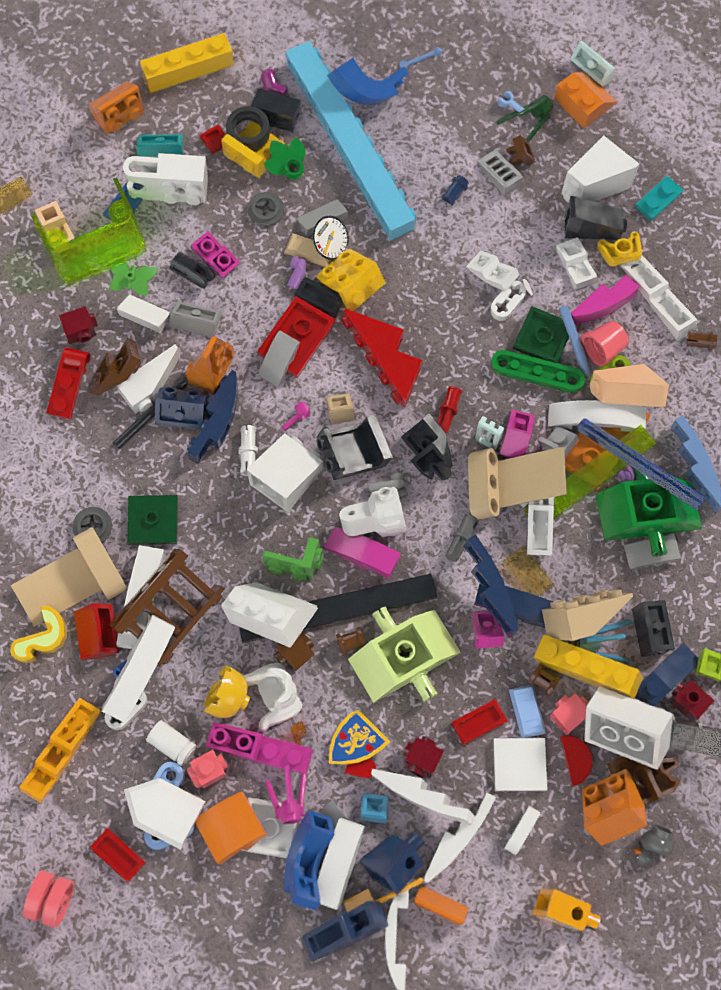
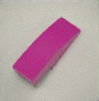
M627 275L620 279L611 289L601 284L571 312L575 325L602 318L623 307L636 296L639 286Z
M334 527L323 547L365 570L369 569L387 579H390L401 558V553L362 535H346L343 529Z

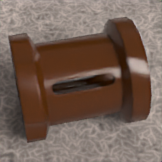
M360 627L344 635L336 634L342 656H345L349 651L366 645Z
M539 664L527 682L536 684L549 696L561 677L553 676L543 669L542 664Z

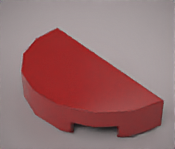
M560 736L571 786L574 787L581 784L589 776L592 769V755L588 747L580 739L573 736Z

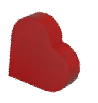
M368 758L358 763L347 764L345 774L369 779L373 777L371 774L372 769L376 770L375 762Z

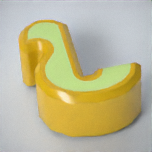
M41 606L47 630L14 640L10 647V653L16 660L22 663L34 662L36 660L34 656L35 651L49 654L63 647L67 638L66 623L57 610L50 606Z

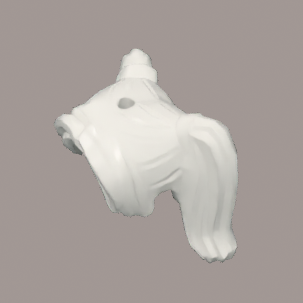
M272 663L243 675L248 686L258 685L264 704L270 710L259 722L261 732H266L269 727L289 720L301 710L303 704L297 696L296 685L292 681L291 675L286 671L285 666H282L280 663Z

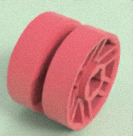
M41 870L35 877L28 892L23 909V917L38 922L42 917L43 925L56 929L67 911L74 890V881L64 877H59L56 880L55 874Z

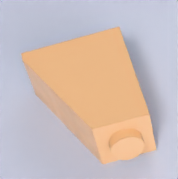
M645 364L596 370L593 372V379L590 383L591 393L602 403L652 407L666 406L669 384Z

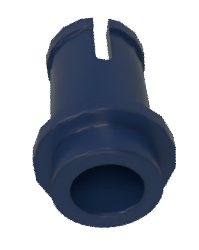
M461 175L453 177L452 184L442 195V199L448 204L454 205L461 193L468 189V180Z

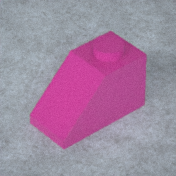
M512 409L500 454L505 455L509 459L526 454L535 415Z

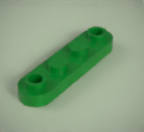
M507 350L497 351L492 356L491 368L493 372L504 377L568 393L579 392L585 383V376L578 368ZM503 361L507 366L500 367L498 363ZM574 379L576 384L571 385L568 383V380Z

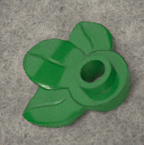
M296 137L289 146L272 140L269 147L271 159L264 162L266 169L273 175H284L290 180L299 179L304 173L302 161L306 155L305 147L301 140ZM289 166H295L297 171L291 172Z

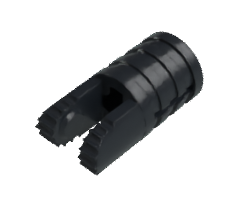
M178 252L170 264L171 271L181 275V277L186 278L202 289L207 287V281L211 282L216 277L215 272L189 256L184 255L182 252Z

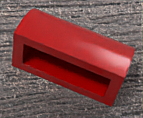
M92 603L74 611L81 660H93L120 653L119 647L116 645L117 632L109 626L115 619L113 604Z

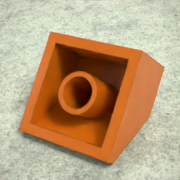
M573 72L557 84L554 99L584 129L617 104V101L586 72Z

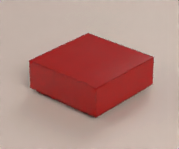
M217 124L200 134L199 137L209 152L214 154L223 149L222 139L226 134L220 125Z

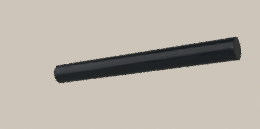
M182 377L172 387L183 390L188 385V382ZM155 403L113 442L118 449L124 446L155 416Z

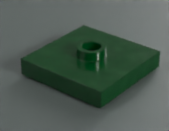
M531 306L513 345V349L534 358L558 363L569 339L563 319Z
M178 495L128 496V545L177 544Z

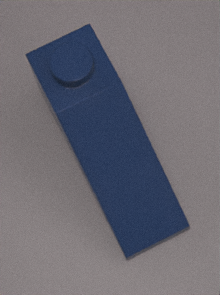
M683 643L640 684L635 699L655 707L697 666L699 658Z

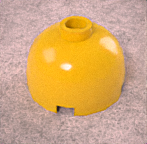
M225 665L218 673L222 676L221 679H218L215 684L213 682L204 702V707L206 708L203 712L218 718H229L234 716L239 709L245 710L250 700V696L247 695L248 685L244 676L237 670Z

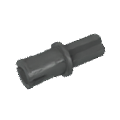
M469 514L464 515L460 527L452 535L454 539L446 553L447 559L452 562L459 560L464 550V544L471 538L474 529L479 523L476 517Z

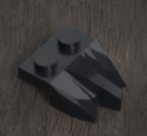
M428 414L402 435L401 438L415 453L416 456L410 461L422 475L433 480L435 473L441 480H448L452 475L450 468L453 466L447 438L439 423Z

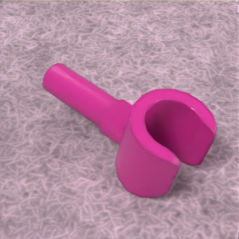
M303 401L295 405L294 409L297 414L281 426L284 431L295 422L309 417L310 410L306 402Z

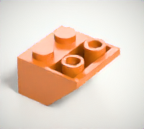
M128 81L89 103L92 116L106 135L120 130L125 123L130 120H137L144 113L139 88L136 84Z
M627 769L582 789L584 828L601 846L647 827L645 805Z

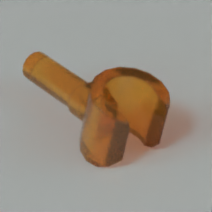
M300 721L291 726V733L295 744L302 746L300 736L307 734L303 722Z

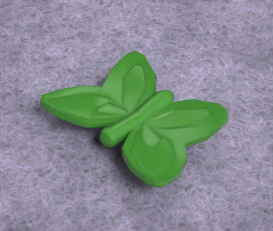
M112 260L111 270L115 276L111 280L109 289L119 291L125 287L128 290L133 288L137 294L147 296V281L153 279L157 274L158 268L143 266L136 271L137 267L132 265L130 270L125 262L120 263Z

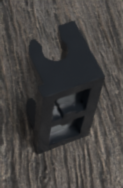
M258 88L250 106L264 112L268 118L269 126L293 132L300 114L298 110L301 100Z
M665 600L641 602L632 608L641 657L651 656L655 653L662 655L675 649Z

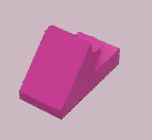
M489 611L472 612L475 648H491L504 645L502 628Z

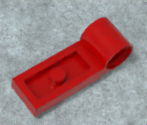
M68 347L64 348L46 414L71 420L82 377L87 372V369H85L87 363H90L89 352Z

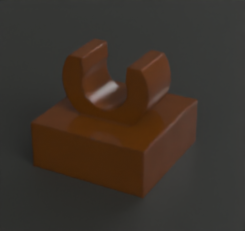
M521 135L513 138L514 146H510L506 150L510 155L516 153V156L510 159V163L513 165H519L521 162L526 165L535 163L530 143Z

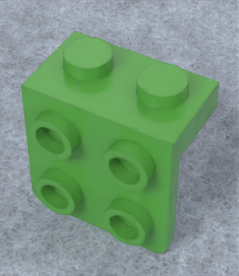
M309 537L302 560L269 551H263L262 558L265 567L268 568V572L275 575H282L283 572L292 575L293 579L306 582V579L313 580L316 569H321L324 555H322L323 549L320 548L319 539Z

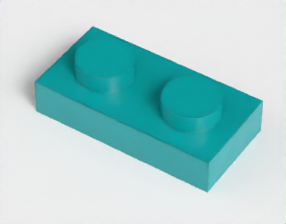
M666 176L636 203L635 208L652 222L684 190L669 176Z

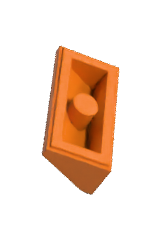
M422 885L419 887L413 901L415 905L459 926L463 925L468 912V907Z

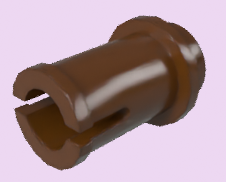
M688 332L687 347L708 348V350H711V348L716 349L717 334H713V332L709 334Z

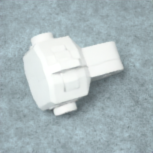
M383 487L378 491H374L371 493L368 501L349 505L339 513L343 532L349 536H357L374 531L382 537L397 536L406 530L401 502L395 487Z

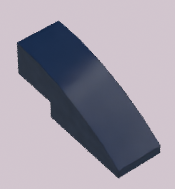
M366 901L348 913H340L302 937L310 960L316 961L351 946L389 925L380 902Z

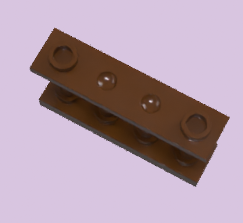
M174 549L109 625L120 634H123L124 631L130 632L137 639L143 632V629L136 624L137 621L135 620L141 612H146L150 616L154 615L175 626L157 664L159 667L171 660L174 655L173 650L210 606H215L221 600V593L225 590L224 587L216 584L210 588L186 567L185 560L188 558V555L181 549ZM174 573H179L204 595L196 607H193L169 585L170 582L168 580ZM157 593L165 594L188 615L179 627L153 605L152 599Z

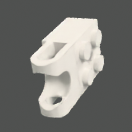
M159 153L158 158L132 156L125 160L123 171L128 180L127 190L132 198L141 197L142 200L164 201L169 204L176 202H187L190 205L206 203L208 175L205 156ZM132 166H139L141 172H131L130 168ZM134 183L142 184L144 187L141 190H135L133 185Z

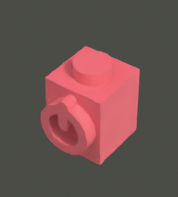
M211 750L191 761V766L187 768L196 788L202 786L205 789L227 777L224 769L228 768L222 754L216 756L215 752Z

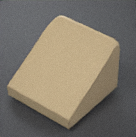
M350 394L326 397L331 424L355 420Z

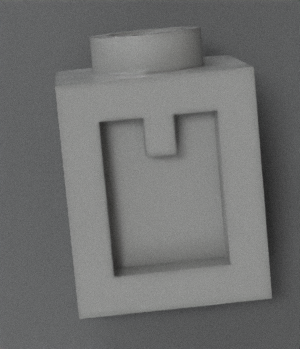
M557 426L548 439L540 436L537 441L541 451L564 446V455L566 457L579 439L576 434Z

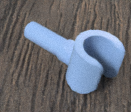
M506 91L503 94L508 101L501 97L498 99V104L501 107L510 106L518 112L524 110L523 107L513 100V94L510 91Z

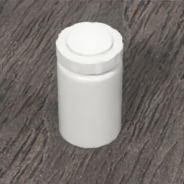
M162 720L153 727L146 739L148 743L173 761H177V764L183 766L190 760L197 747L196 744L190 743L189 739Z

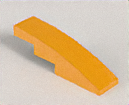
M81 698L77 700L50 736V742L36 759L34 768L19 786L21 792L42 804L101 713L100 709Z

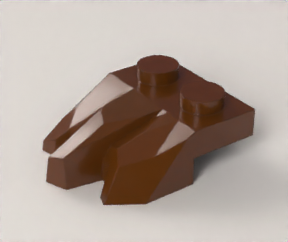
M127 337L116 356L106 353L93 378L96 379L91 386L90 393L99 396L128 380L132 373L135 374L138 371L141 361L135 341Z
M624 756L607 763L611 775L624 769L629 771L644 805L675 792L681 782L678 777H674L670 773L679 767L678 757L663 758L658 769Z

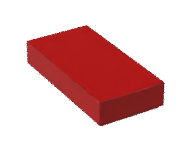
M495 698L452 721L451 725L464 746L507 723L508 720Z
M106 828L89 847L127 883L146 864L141 857L109 828Z

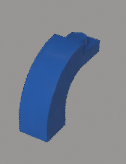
M351 58L327 76L334 87L347 99L361 105H376L398 94L399 92L396 88L404 83L402 79L409 73L405 67H402L384 80H374L366 76L354 58Z
M310 810L307 811L300 822L289 849L284 872V892L291 894L292 904L316 911L321 903L317 882L319 864L325 849L335 835L332 818Z

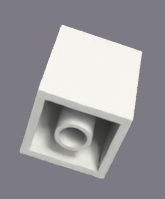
M603 136L567 172L561 194L569 203L570 196L598 201L625 191L632 186L639 163Z
M284 433L247 469L249 484L286 512H289L324 469L323 458L316 451H309L304 448L303 443L295 436L290 438Z

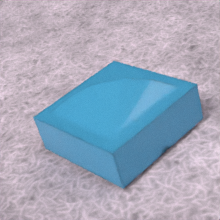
M363 793L360 821L386 823L389 796Z

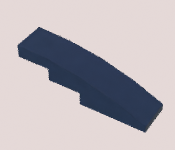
M475 534L466 541L463 547L477 565H475L471 573L485 590L478 598L510 638L519 630L511 599L495 563Z
M479 583L474 605L486 608L478 598L485 591ZM506 586L516 619L522 620L521 622L545 628L542 610L550 608V603L553 601Z

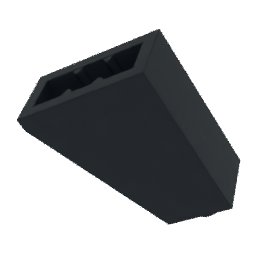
M570 196L564 217V238L575 239L578 237V239L619 240L622 233L626 232L627 219L623 218V209Z

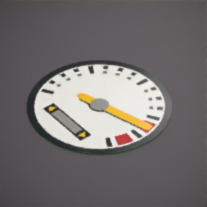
M334 216L322 217L317 221L313 229L314 246L323 258L336 260L345 251L349 243L346 226L340 219Z

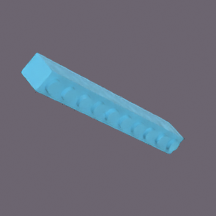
M307 41L285 51L286 64L390 241L414 230L415 220H417L414 209L407 206L403 191L397 189L394 176L391 171L385 169L384 160L380 153L375 152L371 137L363 132L362 122L353 115V109L349 100H344L342 94L329 80L327 75L331 73L330 68L322 63V57L318 48H314L311 42Z

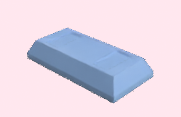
M534 685L509 689L521 738L546 734Z

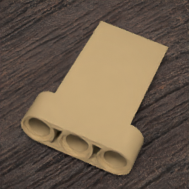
M564 446L498 461L497 454L492 448L471 452L468 456L469 506L471 515L476 517L477 520L496 517L499 515L500 508L567 494Z
M93 527L72 537L78 547L77 549L11 585L33 626L44 621L41 606H50L60 613L101 590L107 600L128 590Z

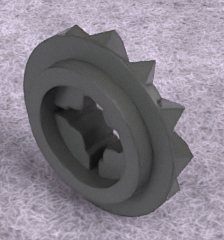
M271 192L258 193L248 203V216L253 223H257L261 227L263 225L271 227L274 223L280 222L282 215H284L283 201L279 196ZM267 203H269V209L272 212L268 211L267 214L263 216L261 209H264L265 206H267Z
M88 507L80 511L73 521L74 535L76 536L87 530L88 528L85 527L91 525L93 517L96 525H100L99 528H95V532L101 543H104L105 539L111 536L113 527L109 514L98 507Z

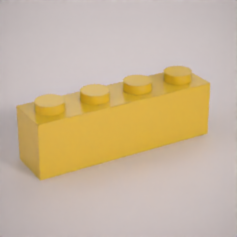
M225 33L141 60L140 65L149 92L153 93L233 66L234 60Z
M543 634L534 655L535 660L538 664H542L543 667L598 688L600 686L613 690L632 699H635L643 679L638 669Z

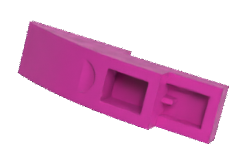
M213 722L206 743L207 748L283 771L284 766L288 764L290 771L307 775L314 752L309 747L266 737L260 733Z

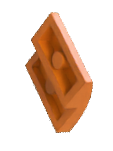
M244 792L232 795L199 815L195 822L216 863L221 865L240 850L247 851L267 836Z

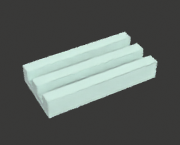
M482 416L478 423L475 441L496 451L500 444L504 427L499 426L496 429L495 422L491 421L490 424H487V418ZM484 429L487 431L485 439L481 438ZM494 434L495 436L493 443H490L492 435Z

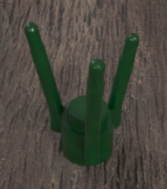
M542 95L524 106V110L521 112L516 110L497 120L496 124H501L515 116L521 117L531 112L535 118L540 117L541 119L527 137V140L530 141L544 122L551 118L549 112L553 110L554 106L551 99L546 95Z

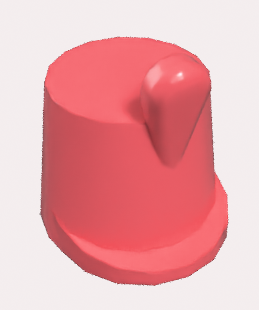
M609 321L592 331L585 332L579 337L585 355L592 363L598 366H605L629 345V339L625 330L614 321Z

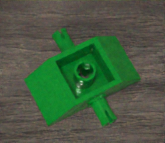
M643 460V465H641V461L633 463L636 480L622 482L595 495L604 541L647 536L649 537L652 556L657 557L658 552L659 556H664L668 551L663 534L702 529L691 482L674 476L651 478L648 461Z

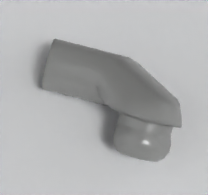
M392 473L390 475L391 480L370 483V494L383 487H395L397 490L402 488L405 483L403 475L401 473Z

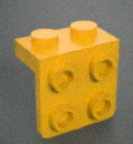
M250 122L238 136L246 139L254 138L261 132V126L255 122ZM270 133L266 145L260 150L253 152L229 134H226L222 139L223 154L257 178H260L267 170L264 162L271 159L269 152L271 141L275 140L283 144L285 143Z
M352 249L342 252L336 260L323 268L317 275L318 281L338 292L346 308L355 311L386 283L377 263Z

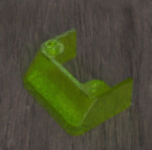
M117 177L113 181L121 199L113 202L109 207L108 214L112 222L68 241L65 233L60 229H51L44 232L36 214H30L60 279L66 284H75L111 269V267L134 259L146 251V240Z

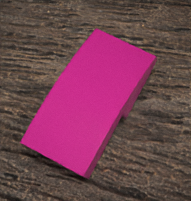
M209 231L190 247L221 278H224L240 264L225 245L222 247Z

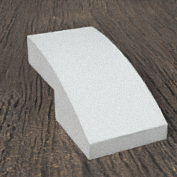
M578 237L557 245L558 254L575 290L597 282V275L587 260L588 253Z
M480 251L466 266L468 270L483 281L504 291L520 275L517 268L500 263L497 256Z

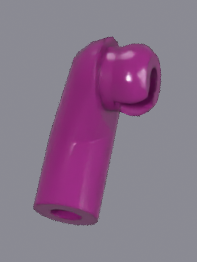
M272 69L262 71L261 81L264 90L286 95L288 88L276 83L275 71Z

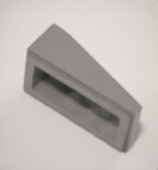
M497 150L477 161L478 165L503 196L522 185L523 176ZM495 157L497 161L490 165L486 163ZM500 164L501 167L494 171L493 168ZM504 170L506 171V173H504L503 175H501V176L498 175L499 173L503 172ZM510 176L511 179L505 182L504 179Z

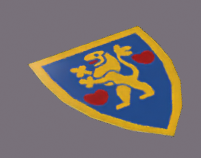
M359 710L351 712L339 724L332 737L329 748V764L345 765L361 762L380 752L390 741Z

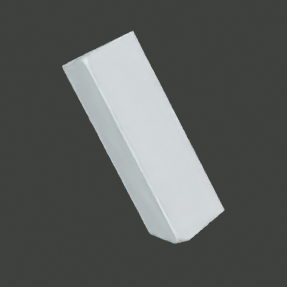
M129 295L117 308L120 316L158 333H161L171 313L132 295Z

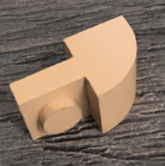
M56 201L35 210L56 254L77 245Z

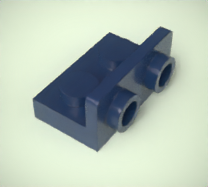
M175 387L159 388L155 398V424L200 429L204 422L207 393L194 389L188 391L179 390Z

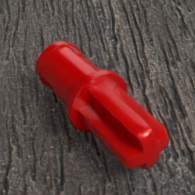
M455 386L448 387L444 402L439 406L440 413L437 422L445 434L449 431L454 415H457L458 410L456 408L463 393L460 388Z

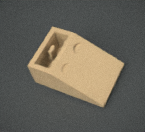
M606 589L594 592L593 596L580 595L573 597V601L565 602V600L550 603V608L542 610L547 636L558 640L573 641L595 635L633 597V594L622 593L621 589L612 591Z

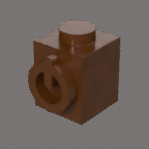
M303 632L300 633L291 648L278 642L272 646L276 651L274 657L282 666L287 664L294 671H297L315 655L311 650L314 644Z

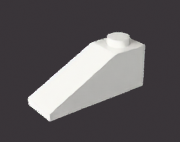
M176 344L139 368L135 374L132 373L128 380L117 385L119 393L135 414L139 411L144 412L152 406L159 388L163 387L180 358L179 349Z

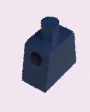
M413 832L405 841L395 835H390L363 856L359 862L372 880L398 895L423 866V861L417 854V851L425 842L416 832Z

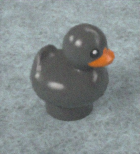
M654 824L652 830L643 833L641 836L643 847L633 849L636 861L640 865L650 864L653 861V852L662 855L663 858L668 857L674 850L671 840L673 832L664 826Z

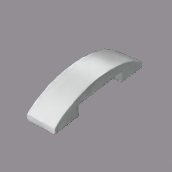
M591 400L549 404L548 428H556L557 426L563 429H572V426L621 428V431L645 432L646 408L637 405L608 404Z
M409 890L393 898L387 916L389 926L385 929L386 960L390 976L397 990H405L406 974L405 964H395L397 909H408Z

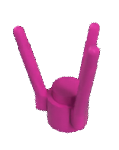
M286 764L284 771L287 800L281 801V806H279L270 781H266L265 784L275 809L276 819H281V824H295L301 822V816H304L307 775L301 774L297 804V800L293 799L290 768Z

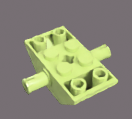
M386 607L381 608L380 612L378 610L374 612L372 616L375 618L383 634L367 643L348 659L372 702L379 701L408 683L415 685L423 702L428 701L430 697H435L438 693L426 674L461 653L437 612L432 610L416 615L400 625L395 624ZM403 649L404 652L410 651L409 657H401L400 650Z

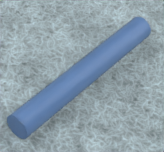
M566 305L559 308L580 369L586 375L592 371L569 307Z

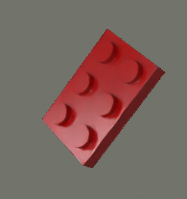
M295 296L258 349L257 355L265 359L279 331L299 341L300 344L294 361L288 366L287 373L298 379L335 325L336 319Z

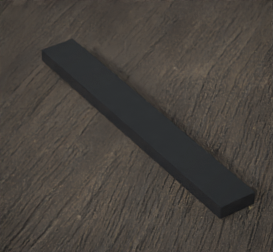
M432 574L308 601V603L316 605L318 609L304 629L373 614L377 610L380 612V609L383 607L390 610L437 599ZM239 627L242 644L266 638Z

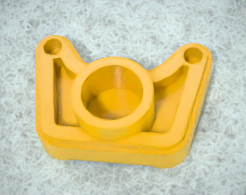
M632 232L628 239H619L614 244L605 240L598 241L597 248L609 266L613 267L638 261L642 257V247L638 232Z

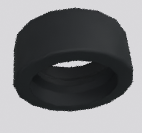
M251 106L240 107L234 110L227 118V134L253 152L260 150L268 142L270 136L269 122L267 116L260 109ZM243 121H255L261 125V132L254 138H241L235 134V127Z

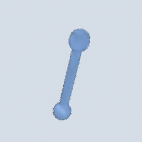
M436 47L434 51L408 62L403 60L400 62L399 67L407 69L408 66L434 55L440 56L442 49Z

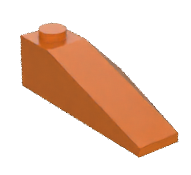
M212 336L199 352L194 362L189 363L186 369L188 383L215 395L221 379L235 356L234 347Z

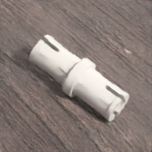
M247 425L248 430H246V426L240 428V474L248 476L247 469L255 462V455L258 454V447L255 446L256 427Z

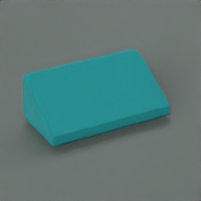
M183 134L138 135L136 145L137 156L158 158L159 153L183 155Z

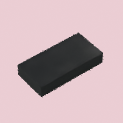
M304 277L294 294V298L296 296L334 318L344 304L338 292L307 277Z

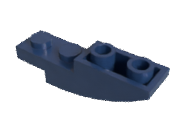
M231 370L228 376H223L216 394H211L205 406L207 415L211 418L205 419L200 428V434L197 438L194 437L187 447L189 459L197 464L210 445L218 449L221 447L232 425L238 399V380L234 370Z

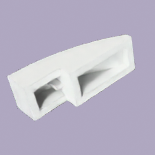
M343 818L338 820L334 831L335 836L330 842L317 881L320 904L336 910L342 904L365 826Z

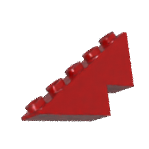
M345 308L344 316L340 317L342 324L347 330H352L356 345L359 348H364L367 353L365 357L371 367L376 366L380 372L378 373L380 381L384 386L388 385L392 390L391 397L397 405L401 404L403 407H406L420 373L422 360L398 351L403 340L404 329Z

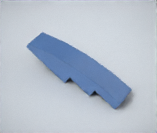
M681 415L675 419L671 429L683 442L678 452L691 467L686 477L715 513L721 510L719 479L698 435L685 417Z

